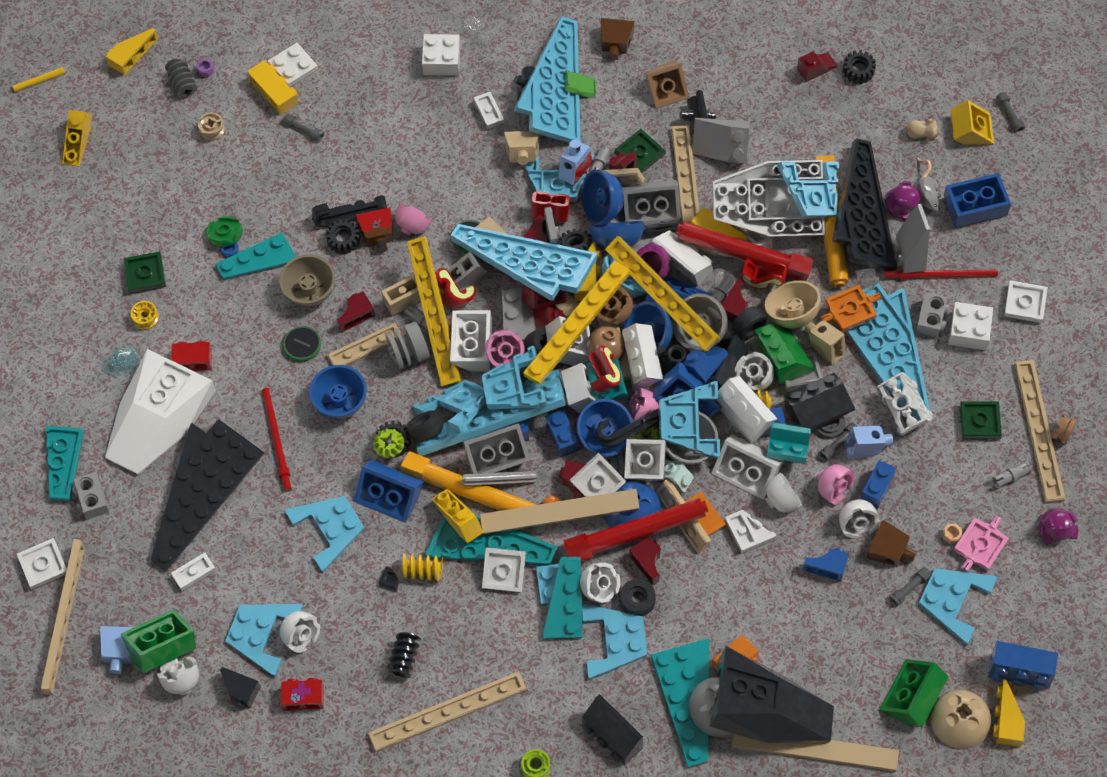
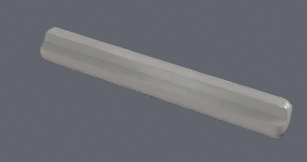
M535 471L464 474L462 476L464 486L534 483L537 479Z

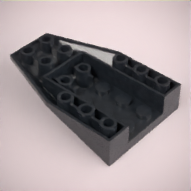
M728 646L724 648L718 660L716 675L720 676L717 701L711 711L709 727L766 743H825L831 741L834 706L734 649Z

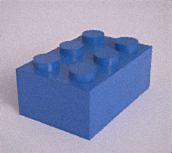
M999 173L946 185L943 195L955 228L1006 216L1011 207L1010 199Z
M996 641L991 653L988 677H992L997 682H1002L1003 679L1012 681L1017 686L1032 685L1037 690L1049 689L1056 674L1058 653Z

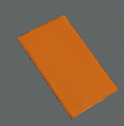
M701 491L686 500L685 503L698 498L701 501L705 500L708 512L705 513L706 517L698 519V522L709 536L724 527L726 523Z

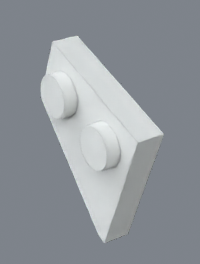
M744 510L725 517V522L741 553L776 539V534L773 531H768L762 526V523L752 519Z

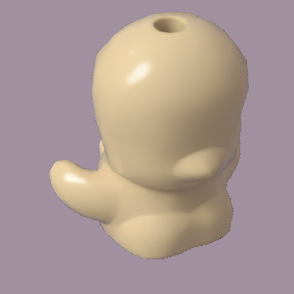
M928 119L927 122L912 120L907 126V134L912 139L927 137V143H930L933 138L937 137V123L933 119Z

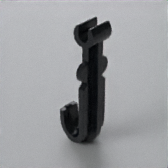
M384 195L375 197L372 202L365 203L363 200H357L354 205L346 204L330 209L327 203H323L312 208L311 218L317 227L326 228L330 224L333 226L334 221L339 223V219H342V222H345V219H348V222L355 221L357 214L388 207Z
M659 408L609 436H605L601 432L609 425V419H606L596 429L597 442L604 447L617 446L660 422Z

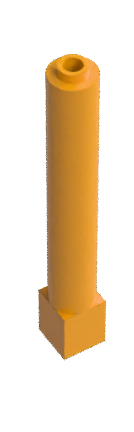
M834 155L816 156L814 159L822 160V163L835 162ZM837 197L836 215L824 217V242L830 285L835 288H842L849 280L844 245L832 241L839 209Z
M410 451L401 464V472L444 490L448 488L454 494L498 511L537 505L488 485L464 486L462 475L431 464L430 459Z

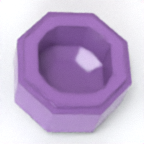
M201 59L196 66L197 73L202 77L212 75L214 73L213 62L209 59Z

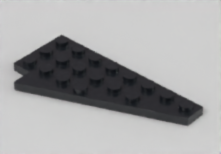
M856 138L851 146L832 241L847 246L850 262L887 271H895L897 263L872 145L869 141Z
M220 419L214 423L207 433L195 424H190L151 556V562L166 572L264 455L261 449Z

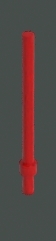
M900 269L899 271H885L884 277L885 279L900 278V280H908V278L998 277V270H926L903 273V270Z
M263 388L262 394L279 465L278 474L279 478L282 479L284 491L288 492L292 490L289 478L291 476L290 469L286 465L269 388Z

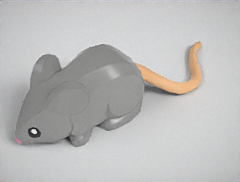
M917 157L919 162L928 163L927 171L915 185L920 195L919 204L933 211H938V198L941 197V194L936 192L938 184L935 179L927 177L932 167L929 160H920Z

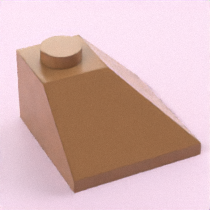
M671 61L657 66L646 74L655 108L689 98L681 63Z

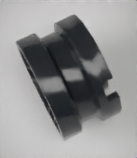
M623 454L617 455V457L607 456V462L624 478Z

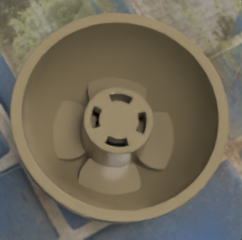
M311 254L301 255L293 258L283 267L279 283L283 294L292 303L303 307H312L321 304L331 295L335 286V272L332 265L326 259Z

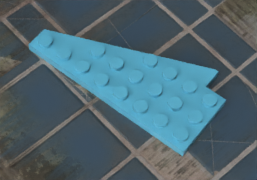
M561 17L514 111L529 115V131L570 143L572 140L580 141L579 95L565 91V70L579 73L577 21Z
M457 224L451 234V241L551 301L554 300L559 290L578 293L597 260V253L462 224Z
M876 282L863 289V292L868 296L877 292L881 295V300L872 303V307L877 314L876 319L849 329L845 333L881 383L901 372L905 373L911 380L916 381L918 385L917 391L927 410L930 411L905 291L902 288L888 296L880 284ZM899 378L897 380V389L902 391L904 385ZM884 386L889 392V394L893 397V389H890L888 386ZM901 398L897 402L900 408L907 404L905 398ZM911 409V417H914L917 421L921 420L917 410Z
M559 370L551 371L540 386L530 379L522 382L524 394L543 389L547 407L489 409L487 403H485L462 432L450 428L447 421L443 424V429L436 436L423 442H417L418 454L423 456L565 406Z

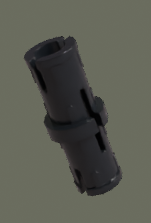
M681 220L660 221L659 224L644 226L645 237L661 235L669 230L676 232L678 224H681Z

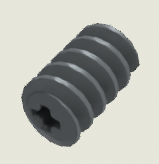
M172 59L167 62L165 70L177 97L186 98L197 90V85L192 73H190L187 62L180 59Z

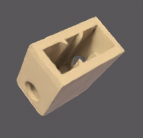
M531 131L504 132L505 149L511 163L526 165L528 162H535L537 160L540 148L539 134Z
M821 321L817 325L813 322L806 325L805 331L810 335V345L831 365L846 354L845 335L826 321Z

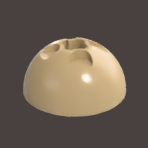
M806 281L784 283L772 290L765 300V309L771 320L779 326L789 329L801 328L809 324L818 314L821 305V296L818 288Z
M967 690L949 691L937 699L931 710L930 721L932 729L936 736L948 746L958 749L972 748L983 742L989 734L991 728L990 710L984 700L973 692Z

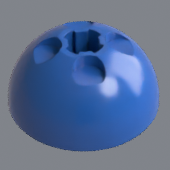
M592 170L586 175L582 186L583 209L591 223L595 225L608 223L622 209L624 202L623 188L617 178L609 172Z
M644 221L594 225L589 227V231L595 243L603 249H606L617 236L621 237L632 248L643 234Z
M642 302L636 305L630 317L625 321L623 330L635 323L651 325L656 349L658 350L661 345L667 348L673 336V323L670 315L654 302Z
M333 365L324 368L313 378L309 389L313 406L322 415L332 419H343L355 414L364 404L367 394L366 382L363 376L356 369L346 365Z
M598 399L589 403L580 413L577 421V434L582 445L595 455L599 453L601 456H613L626 449V441L614 447L600 445L596 439L598 425L609 419L608 427L601 431L605 436H609L631 424L633 420L628 410L619 402L611 399Z
M626 481L616 492L637 489L640 509L604 515L610 527H614L661 511L660 500L656 492L643 482Z

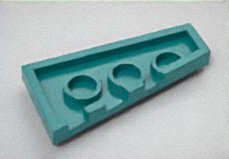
M283 232L216 263V267L225 281L254 272H263L275 267H284L296 255Z
M46 425L50 499L53 501L71 502L72 487H74V479L77 473L85 431L83 428Z
M560 557L542 639L583 637L582 594L580 588L581 557Z

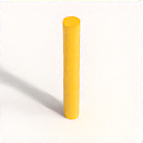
M61 67L12 87L14 92H18L63 75L65 71Z

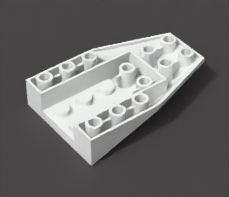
M822 160L767 161L712 181L713 219L769 237L825 235L824 217L802 218L777 166L780 162H795L799 180L823 179Z
M147 349L120 402L105 459L139 475L186 437L190 424L195 423L216 391L213 381Z

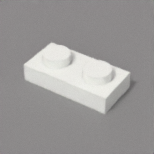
M491 92L474 97L476 107L487 129L504 124L503 116Z
M203 553L173 571L171 575L181 591L213 573L216 569L206 553Z

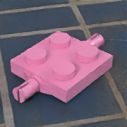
M997 515L994 516L990 524L974 517L955 546L954 551L966 559L961 566L962 571L969 572L973 564L989 571L1008 542L1009 537L1000 533L997 529L1002 521L1000 517L998 519Z

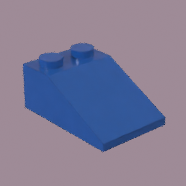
M679 362L663 377V380L654 386L652 398L659 402L660 399L703 386V384L693 372ZM698 400V411L710 419L722 408L717 400Z

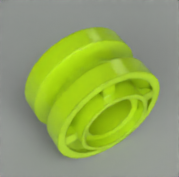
M533 749L524 754L521 766L525 777H548L551 770L550 759L544 751ZM534 762H538L541 764V767L539 769H533L531 768V764Z

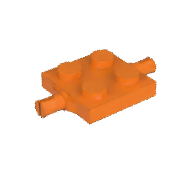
M856 285L825 298V303L830 313L820 316V319L826 322L834 320L841 331L845 332L876 319L877 314L872 307V303L881 300V295L877 292L868 296L863 292L860 285Z

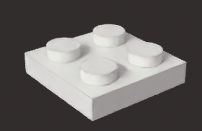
M298 43L268 60L269 65L272 64L275 67L277 74L285 78L289 87L318 69L316 63Z
M1010 280L1004 317L1042 323L1048 287Z
M599 453L570 479L586 497L614 493L626 482Z
M54 538L17 553L31 590L66 575L67 568Z
M486 547L482 588L522 592L526 552Z

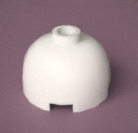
M758 352L742 356L735 367L736 377L740 376L753 392L766 389L774 378V367L771 361L765 355Z
M777 474L767 484L766 493L768 497L765 500L771 509L775 507L778 511L786 513L802 505L798 495L795 494L791 484L783 474Z
M858 499L847 503L842 507L839 514L840 527L845 536L849 538H860L858 534L868 532L870 535L880 524L878 512L871 503L865 500Z
M605 562L593 563L582 572L580 588L583 595L589 600L599 603L609 602L614 594L619 592L620 576L616 574L611 564Z
M304 611L292 612L283 620L280 627L282 642L289 649L298 653L306 651L305 646L311 640L315 643L320 633V624L317 623V618Z
M186 657V660L179 662L177 658L161 666V672L157 673L162 687L173 694H188L199 679V668L196 660L192 657Z

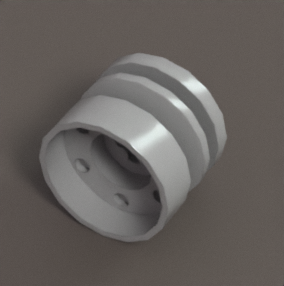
M416 321L403 326L405 335H401L398 329H394L396 338H393L390 331L385 333L388 352L399 370L404 368L402 359L405 360L407 366H410V356H413L417 362L430 358L426 342Z

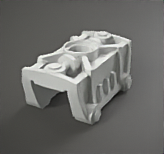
M903 372L877 386L883 395L882 402L884 405H888L898 426L897 432L901 436L906 435L909 431L923 423L931 421L933 418L932 412L927 410L917 391L918 385L916 381L911 380ZM899 378L904 385L902 391L897 389V380ZM884 386H888L890 389H893V397H891V395L885 389ZM905 398L907 404L899 408L897 406L898 400ZM911 409L917 410L921 420L917 421L914 417H911ZM902 415L903 417H907V426L905 425L901 417Z

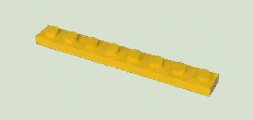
M423 236L407 241L441 386L444 387L461 382L458 366L450 363V332L427 238Z
M617 236L605 249L618 263L630 270V275L705 351L708 352L720 339L621 237Z
M616 261L611 264L523 372L526 378L539 386L630 275L628 268Z

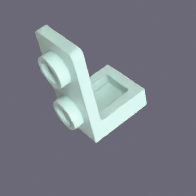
M665 460L664 479H669L678 492L685 493L694 477L684 463Z

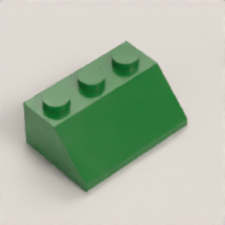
M771 323L755 329L756 345L761 354L771 361L774 367V376L779 384L815 371L812 363L789 328Z
M174 609L121 633L122 640L133 663L142 673H146L196 649L194 630Z
M905 659L879 710L909 726L922 728L949 676L935 662Z

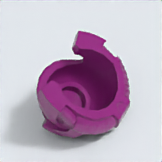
M903 181L886 193L885 204L892 216L898 217L902 221L907 220L912 213L907 211L915 208L920 201L919 192L911 185L912 182Z
M649 243L636 252L660 277L665 278L670 269V256L662 246Z
M1060 508L1047 510L1042 515L1038 525L1041 533L1040 538L1046 546L1050 545L1053 542L1050 536L1059 540L1077 539L1078 525H1075L1077 521L1076 516L1072 512L1070 513Z

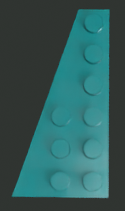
M476 515L482 528L481 517ZM443 517L425 557L429 555L430 558L437 556L438 559L485 562L487 547L525 551V565L547 566L552 564L558 551V546L517 530L485 535L482 533L467 543L457 534L447 519Z
M709 638L651 654L687 768L708 763V734L702 732L692 721L689 713V699L695 687L709 678Z

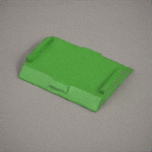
M565 70V91L593 98L597 92L596 80L580 73Z

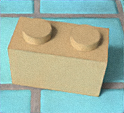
M415 274L381 291L383 302L392 316L407 309L411 303L415 305L421 302Z

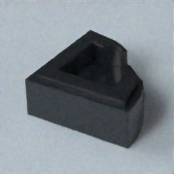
M386 566L378 584L397 592L399 587L397 576L391 568Z

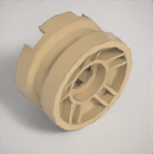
M206 113L199 118L198 128L204 139L210 141L217 140L224 134L223 119L217 113Z

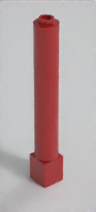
M685 221L682 224H678L675 234L678 235L679 240L742 260L748 258L761 266L777 262L783 263L788 268L786 277L793 280L806 281L810 275L813 263L812 258L793 252L791 255Z
M698 498L590 535L583 533L565 539L563 542L568 557H581V561L593 558V554L704 518L708 508L705 500L701 501Z

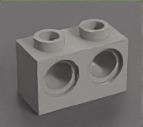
M925 292L916 333L938 338L939 333L944 332L946 321H943V315L947 316L949 305L946 304L947 297Z
M97 472L75 478L76 486L72 488L75 497H79L81 502L77 504L80 514H84L86 519H91L109 513ZM91 486L89 490H84L85 487ZM91 503H96L95 506L89 507Z

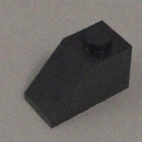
M221 667L220 671L233 705L244 709V707L251 708L261 688L259 681Z

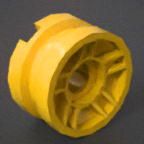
M140 301L131 309L130 315L133 323L141 330L151 329L159 321L157 309L152 302Z

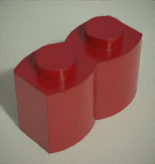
M543 191L533 192L531 218L536 219L538 215L545 217L544 209L551 207L554 222H568L570 196L560 193L550 194Z

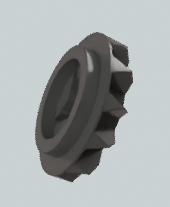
M842 416L831 421L836 423L833 424L832 429H830L829 425L824 424L816 428L817 432H820L824 437L829 436L833 438L837 435L840 436L846 426L845 417Z

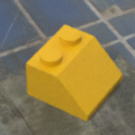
M969 100L951 109V122L955 141L962 145L994 144L991 115L988 111Z

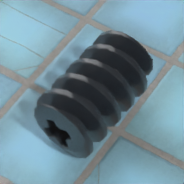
M400 632L396 635L395 648L391 651L392 655L389 658L391 663L387 665V669L396 676L411 678V674L406 671L413 670L409 663H415V659L411 656L418 654L413 648L420 647L415 641H420L421 638L413 633Z

